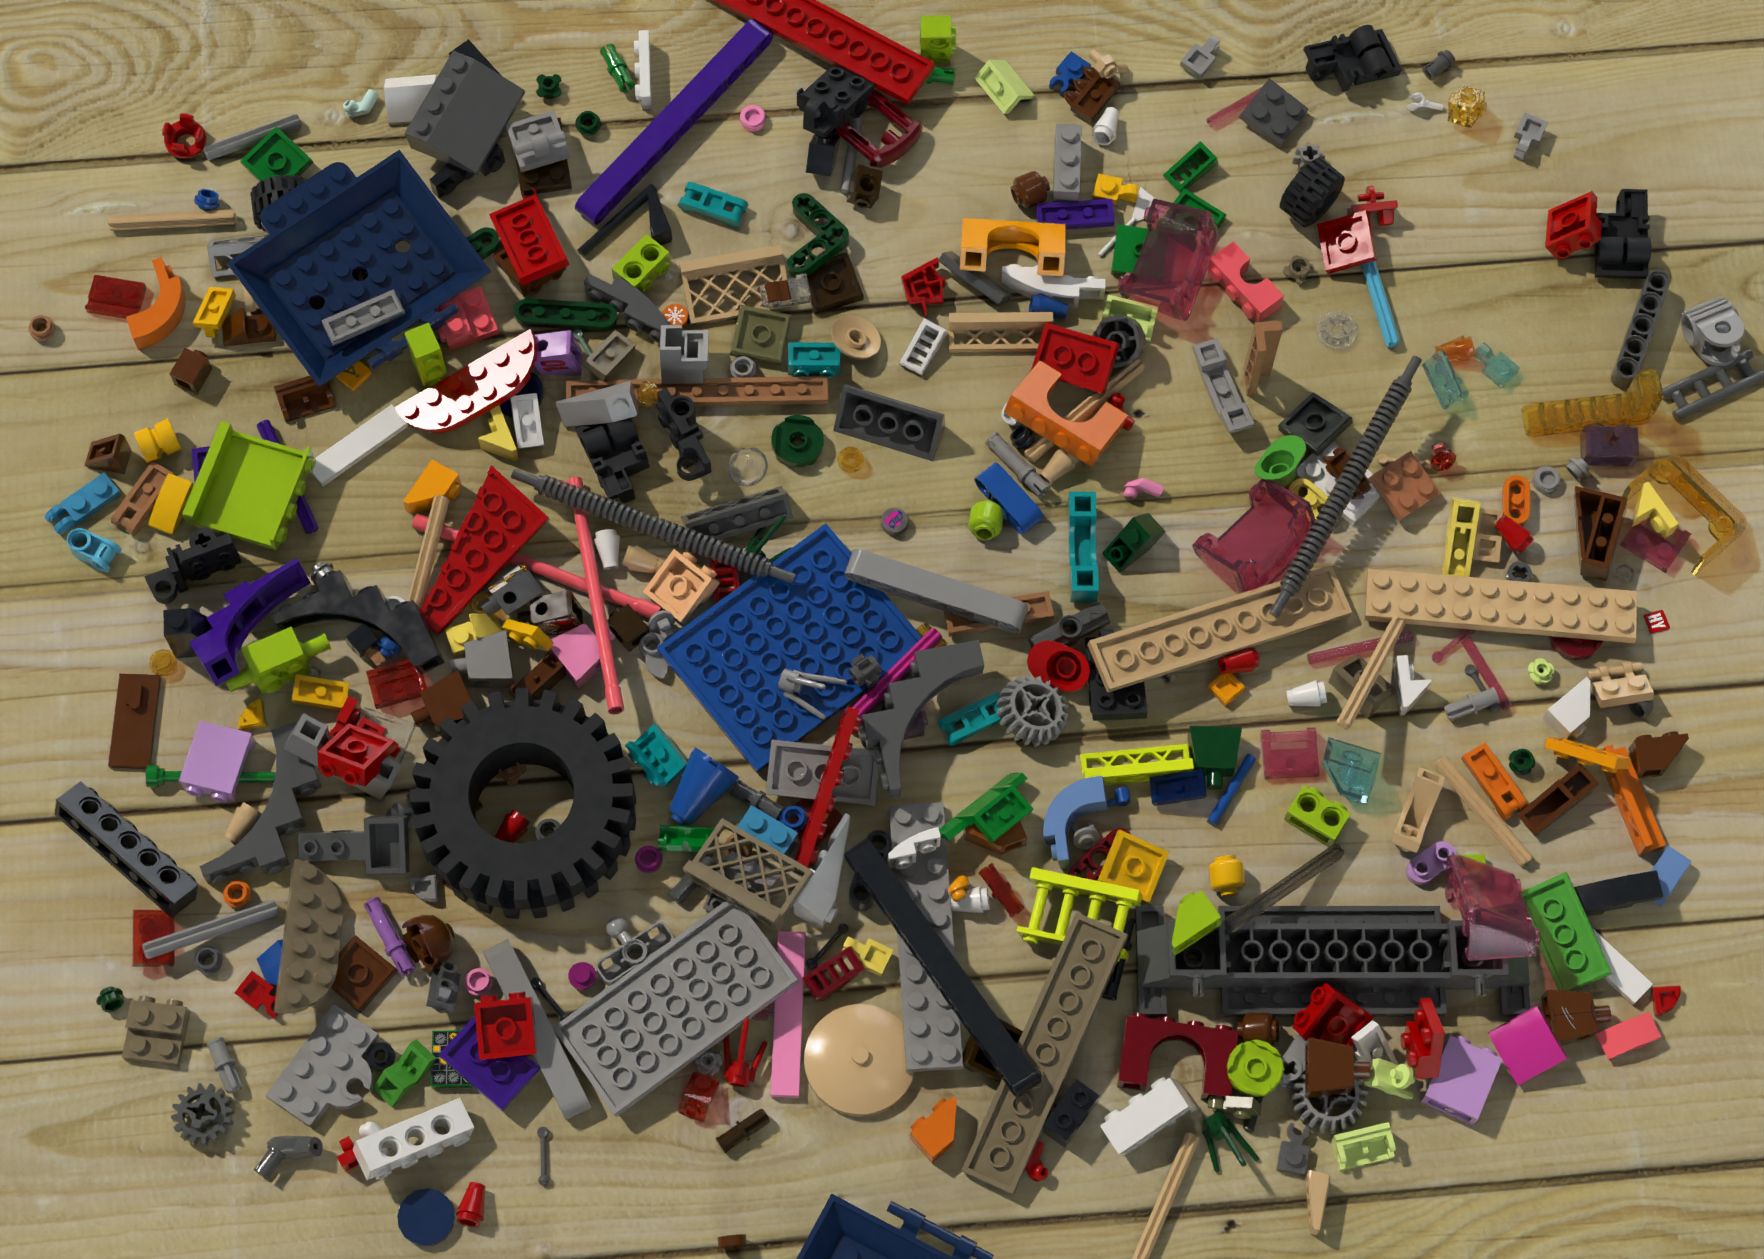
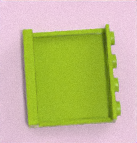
M220 421L182 513L186 524L198 528H208L222 535L229 533L232 538L277 551L279 544L284 543L287 537L288 528L286 527L289 519L293 520L295 517L297 499L299 496H303L305 492L308 472L312 473L315 467L316 458L313 456L311 447L307 446L305 451L234 431L231 423Z

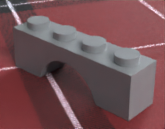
M303 713L283 749L318 767L317 752L332 739L328 726ZM386 757L380 763V773L365 787L358 784L355 787L381 800L391 787L401 765Z

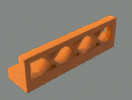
M1612 745L1603 748L1605 751L1630 758L1625 746L1614 749ZM1631 760L1629 769H1617V773L1603 771L1638 856L1664 849L1666 843Z

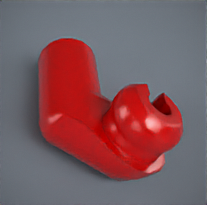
M1041 1141L1037 1142L1025 1169L1029 1178L1036 1182L1043 1181L1048 1177V1169L1044 1168L1039 1159L1045 1146Z

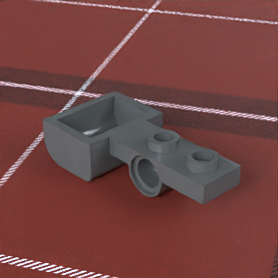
M370 816L364 818V831L298 833L299 860H365L366 874L410 872L408 816Z

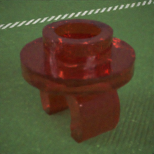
M1442 442L1432 445L1435 453L1431 454L1430 464L1433 470L1446 471L1450 469L1456 460L1455 453L1452 450H1446Z

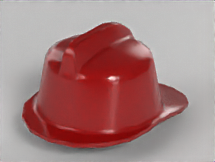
M1051 640L1041 641L1034 645L1028 653V669L1033 677L1041 676L1043 683L1051 680V686L1071 692L1082 688L1089 679L1090 666L1086 657L1079 651Z

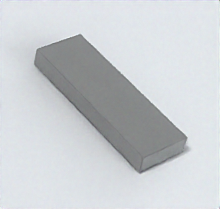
M393 289L321 321L334 346L405 315V311Z

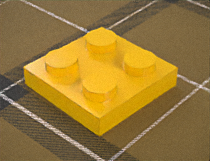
M1118 830L1098 881L1138 889L1143 895L1142 901L1150 903L1169 852L1127 832Z

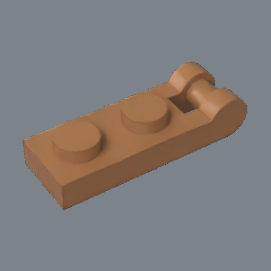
M151 461L112 515L111 523L118 527H125L126 532L135 536L140 531L142 523L153 510L168 473L172 475L174 473ZM129 511L135 513L132 519L127 517Z

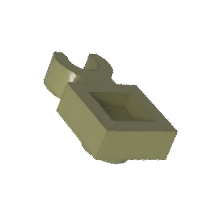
M1209 1096L1208 1108L1213 1109L1212 1111L1215 1113L1223 1111V1113L1231 1112L1234 1114V1117L1239 1119H1250L1251 1115L1261 1116L1262 1105L1253 1097L1226 1096V1098Z

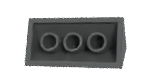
M844 384L833 431L933 461L945 427V414Z

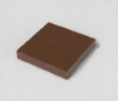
M355 935L339 952L337 974L331 989L361 1013L398 970Z

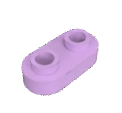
M1440 841L1411 859L1407 865L1406 876L1408 880L1418 886L1426 885L1453 866L1457 857L1455 848L1448 842ZM1438 852H1446L1447 858H1441ZM1417 866H1423L1426 872H1418Z

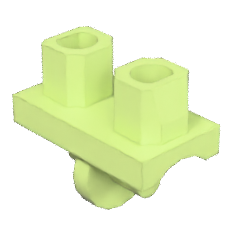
M1381 1058L1373 1059L1372 1068H1370V1078L1364 1079L1365 1086L1374 1087L1387 1094L1396 1095L1404 1099L1413 1098L1411 1084L1415 1082V1077L1410 1066L1405 1064L1397 1065Z

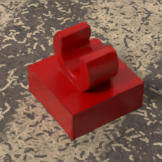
M349 1136L339 1141L344 1153L337 1156L345 1172L359 1165L353 1152L354 1143Z

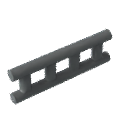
M1748 348L1740 352L1733 363L1725 366L1712 365L1659 390V395L1663 400L1670 396L1679 408L1673 411L1672 415L1678 421L1763 381L1764 370L1754 372L1747 361L1753 358V352ZM1738 365L1745 378L1733 383L1725 371ZM1716 376L1723 388L1710 393L1703 381ZM1693 386L1701 399L1688 404L1681 391Z

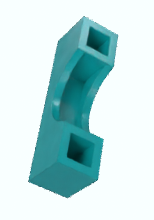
M1096 491L1069 492L1067 510L1070 602H1097L1099 575L1096 559Z

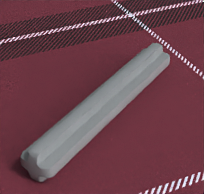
M293 114L203 147L204 153L208 160H212L259 143L276 126L285 134L301 128L302 123L299 116Z

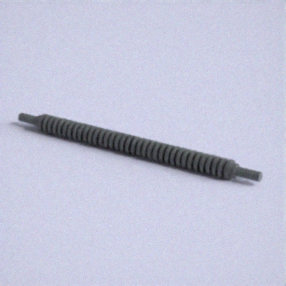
M1412 356L1402 376H1398L1391 383L1385 397L1381 401L1382 403H1380L1368 424L1366 432L1363 433L1356 449L1352 453L1353 455L1349 458L1346 467H1344L1333 490L1330 492V496L1326 499L1327 502L1324 503L1323 508H1321L1320 513L1316 517L1317 519H1315L1310 531L1307 533V537L1303 541L1304 543L1301 544L1297 555L1293 558L1294 561L1291 562V567H1288L1287 572L1283 576L1284 578L1280 582L1281 593L1269 612L1272 616L1279 618L1290 596L1293 597L1295 593H1299L1300 587L1303 586L1307 575L1311 571L1310 569L1314 566L1313 563L1317 561L1321 554L1320 552H1322L1327 540L1331 536L1330 534L1334 530L1333 528L1336 527L1340 516H1342L1343 510L1346 509L1353 493L1357 489L1356 487L1360 484L1363 475H1365L1376 452L1379 450V446L1383 442L1382 440L1385 439L1392 423L1396 419L1395 417L1398 416L1405 400L1408 398V394L1412 390L1411 380L1422 362L1421 358Z
M514 469L512 472V479L533 486L534 490L538 491L542 496L551 497L553 500H558L561 503L564 502V504L574 508L577 507L579 510L583 509V511L593 515L596 514L598 517L602 516L603 519H609L611 522L615 521L616 524H621L624 527L628 525V528H634L635 531H640L643 534L647 533L648 536H653L656 539L660 537L661 541L666 540L669 544L673 542V545H679L680 548H685L688 551L692 550L693 553H698L701 556L705 554L706 558L711 557L714 561L718 559V562H724L728 566L731 564V567H737L738 570L742 571L744 568V572L749 573L750 571L751 575H757L759 578L762 576H772L790 584L795 582L796 574L773 566V563L769 562L768 558H762L761 555H755L753 552L749 554L748 550H743L740 547L736 549V546H730L729 543L725 542L723 544V541H717L716 538L712 537L710 539L708 535L704 536L703 533H697L695 530L691 531V529L681 525L678 527L676 523L672 524L668 520L665 522L663 518L659 519L655 515L646 514L644 511L640 512L639 509H633L631 506L627 507L626 504H621L618 501L614 502V500L602 497L599 494L595 495L594 492H589L586 489L576 488L575 485H570L567 482L563 483L562 480H557L554 477L551 478L549 475H539L536 477L518 469Z

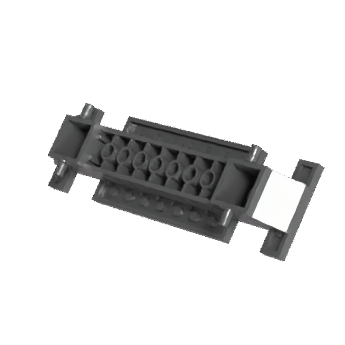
M1471 901L1469 902L1470 918L1465 920H1449L1448 923H1441L1440 906H1219L1218 913L1221 916V925L1177 955L1172 953L1171 946L1175 921H1168L1167 924H1164V907L1136 906L1138 1013L1146 1014L1149 1017H1166V990H1193L1194 997L1198 996V990L1199 997L1205 996L1204 990H1221L1222 1017H1244L1249 1012L1270 1013L1273 1017H1295L1298 1011L1305 1010L1311 1002L1312 992L1317 987H1322L1326 982L1374 1017L1414 1016L1415 1010H1419L1420 998H1431L1438 1016H1446L1445 989H1475V996L1480 997V995L1481 997L1487 996V989H1499L1501 1016H1518L1530 1009V981L1523 906H1495L1493 908L1494 920L1482 918L1481 901L1476 903ZM1471 954L1475 956L1478 964L1468 963L1465 955ZM1196 955L1200 959V963L1192 965L1186 960V956Z

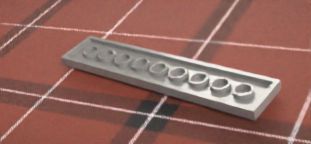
M943 802L889 805L891 851L901 842L920 832L936 827L940 829L945 825ZM941 838L940 847H936L934 851L929 853L916 852V863H912L910 867L905 869L893 867V873L955 958L951 897L948 894L950 884L946 839ZM897 933L906 1072L963 1069L960 1020Z

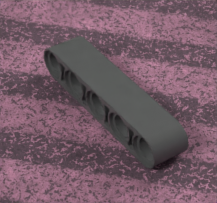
M1655 270L1649 273L1638 297L1611 374L1613 385L1619 389L1631 387L1641 368L1670 285V278L1663 271ZM1651 284H1656V285H1658L1660 288H1659V289H1658V288H1655V287H1653ZM1645 305H1646V306H1649V307H1651L1653 310H1648V309H1646L1644 306H1645ZM1636 327H1641L1645 332L1637 330ZM1628 349L1635 350L1637 354L1631 353ZM1622 370H1623V371H1626V372H1628L1630 375H1629V376L1624 375V374H1622L1620 371H1622Z

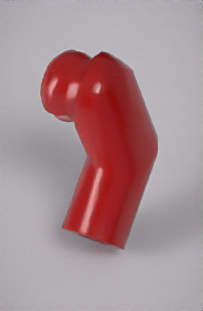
M1120 393L1112 394L1111 398L1108 399V403L1124 412V396ZM1128 416L1122 428L1129 431L1134 425L1135 420Z

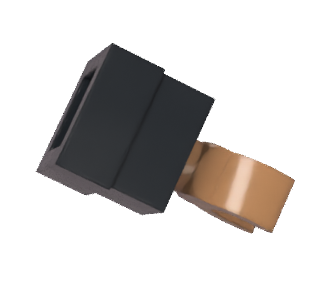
M363 623L346 636V642L352 651H355L360 658L366 654L378 671L387 665L386 659L375 648L378 645V639L366 623Z

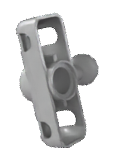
M614 917L608 921L606 931L612 938L619 939L622 945L597 961L596 970L602 981L610 986L673 940L674 936L667 925L660 921L631 938L627 933V922L621 917ZM657 927L660 934L650 939L649 931ZM633 950H639L643 953L637 960L628 957L629 953ZM610 958L613 965L604 970L602 962Z

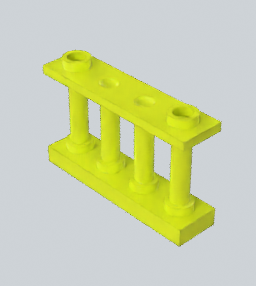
M1032 867L1029 878L1033 884H1036L1035 887L1038 890L1028 928L1017 926L1016 931L1020 937H1023L1022 941L1038 945L1039 941L1062 945L1067 933L1075 897H1078L1079 894L1088 895L1091 900L1087 917L1098 921L1102 903H1105L1106 899L1116 901L1118 909L1113 928L1124 932L1129 909L1133 905L1141 906L1143 895L1138 889ZM1052 888L1063 890L1062 893L1064 894L1055 934L1039 930L1048 891H1052ZM1126 949L1122 950L1117 962L1120 961V958L1128 960L1129 954Z

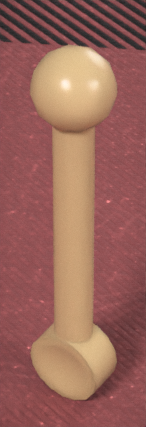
M1380 454L1377 462L1380 465H1386L1397 460V458H1388L1386 454ZM1429 459L1418 461L1424 469H1430L1433 466L1432 461Z

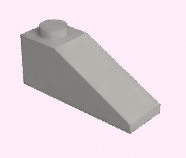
M631 381L556 402L564 427L613 423L638 416L639 402Z

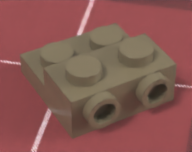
M139 996L138 1001L131 1000L125 1025L127 1034L122 1058L130 1061L179 1067L190 1016L188 1008L183 1006L182 1001L168 999L166 1004L155 1003L156 999L148 996Z

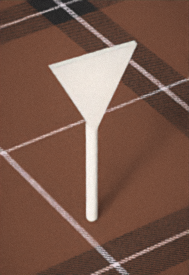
M1140 187L1132 219L1126 225L1132 226L1135 222L1166 212L1168 208ZM1116 235L1098 253L1100 257L1114 245Z

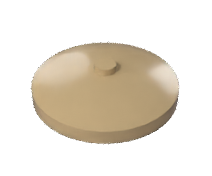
M853 1004L838 1008L827 1014L817 1023L806 1043L804 1068L808 1083L820 1101L841 1114L866 1117L882 1113L893 1107L904 1097L914 1079L915 1072H906L903 1023L892 1013L880 1007L867 1004Z

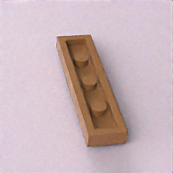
M1049 591L1011 597L1026 603L1029 607L1023 624L1054 619ZM944 611L949 637L998 629Z

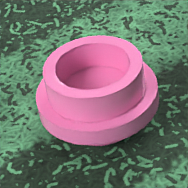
M482 968L471 970L465 977V987L474 996L487 994L493 986L491 974Z

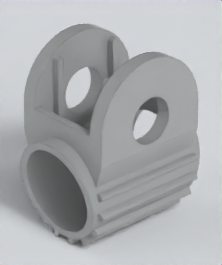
M1718 297L1681 313V326L1685 340L1689 346L1694 347L1703 361L1714 366H1725L1737 359L1740 352L1739 341L1744 334V324L1731 302L1724 299V297ZM1711 346L1726 347V350L1720 353L1715 352Z

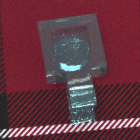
M1484 342L1473 354L1476 360L1486 366L1482 373L1501 389L1520 369L1517 364L1501 351L1495 356L1492 349Z

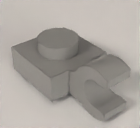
M1212 35L1203 47L1195 44L1181 60L1180 66L1198 79H1201L1215 63L1216 57L1213 55L1220 48L1218 44L1221 40Z
M1524 113L1514 135V138L1519 139L1520 142L1513 157L1523 160L1530 144L1538 146L1547 127V121Z

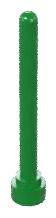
M147 765L146 786L159 787V784L164 785L165 782H179L182 771H165V768H160L159 765ZM241 772L238 783H274L276 772Z

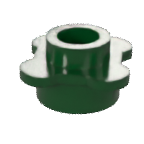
M541 74L537 77L536 81L539 87L536 93L539 97L553 99L561 95L559 83L562 80L558 74L553 76Z

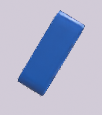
M993 463L974 478L979 490L988 500L995 502L1003 509L1004 518L1018 533L1023 535L1044 518L1040 508L1000 464Z

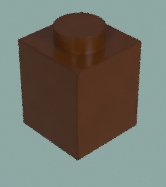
M184 348L169 374L174 385L198 394L212 371V367L205 353L199 350L191 351Z

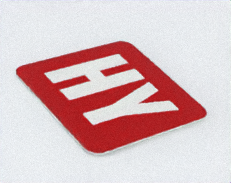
M1663 610L1643 616L1651 634L1670 629Z

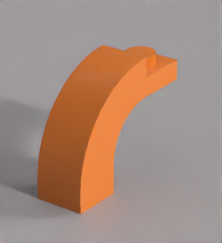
M162 257L152 260L160 285L157 300L147 310L126 317L132 338L138 350L155 345L169 336L179 324L185 310L186 297L180 277H174L171 265L165 266Z

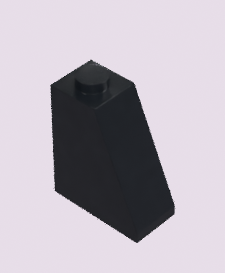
M192 608L163 610L164 637L175 658L197 657L189 642L212 629L206 619L207 616Z

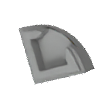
M436 875L408 878L412 891L420 900L430 904H439Z

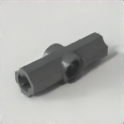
M1098 602L1074 615L1062 617L1059 623L1029 637L1028 641L1031 649L1037 643L1046 640L1056 641L1071 647L1076 645L1081 638L1110 624V619L1104 606ZM1071 627L1076 632L1074 634H1066L1063 629Z

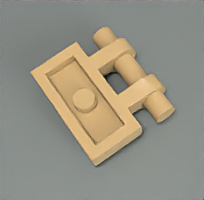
M1629 661L1621 662L1619 666L1613 667L1602 665L1597 666V669L1587 671V677L1590 681L1599 680V682L1593 683L1592 691L1600 708L1653 700L1654 691L1646 675H1634L1642 673L1640 662L1632 664ZM1622 676V678L1611 680L1613 677Z

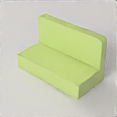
M988 60L974 77L1003 114H1009L1021 99H1032L1034 96L1006 60Z

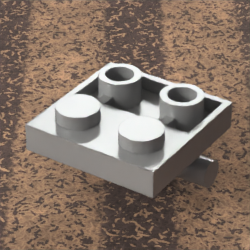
M554 110L506 125V130L521 172L570 158L565 142V134L561 131Z

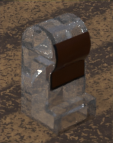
M806 273L796 275L795 278L780 280L779 282H768L759 287L765 309L810 303L811 295Z

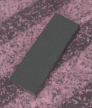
M944 252L940 256L939 262L995 303L1002 304L1010 300L1012 294L982 272L960 270V257L954 252Z

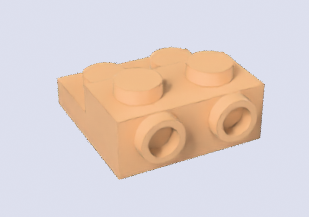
M673 549L643 592L663 609L671 612L679 622L685 624L700 603L705 604L720 582L715 579L717 573L706 565L701 568L696 564L698 558L691 552L685 550L682 553Z

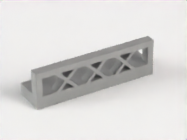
M269 234L209 241L207 249L212 277L234 275L230 267L217 270L215 256L225 255L232 260L235 258L232 254H241Z

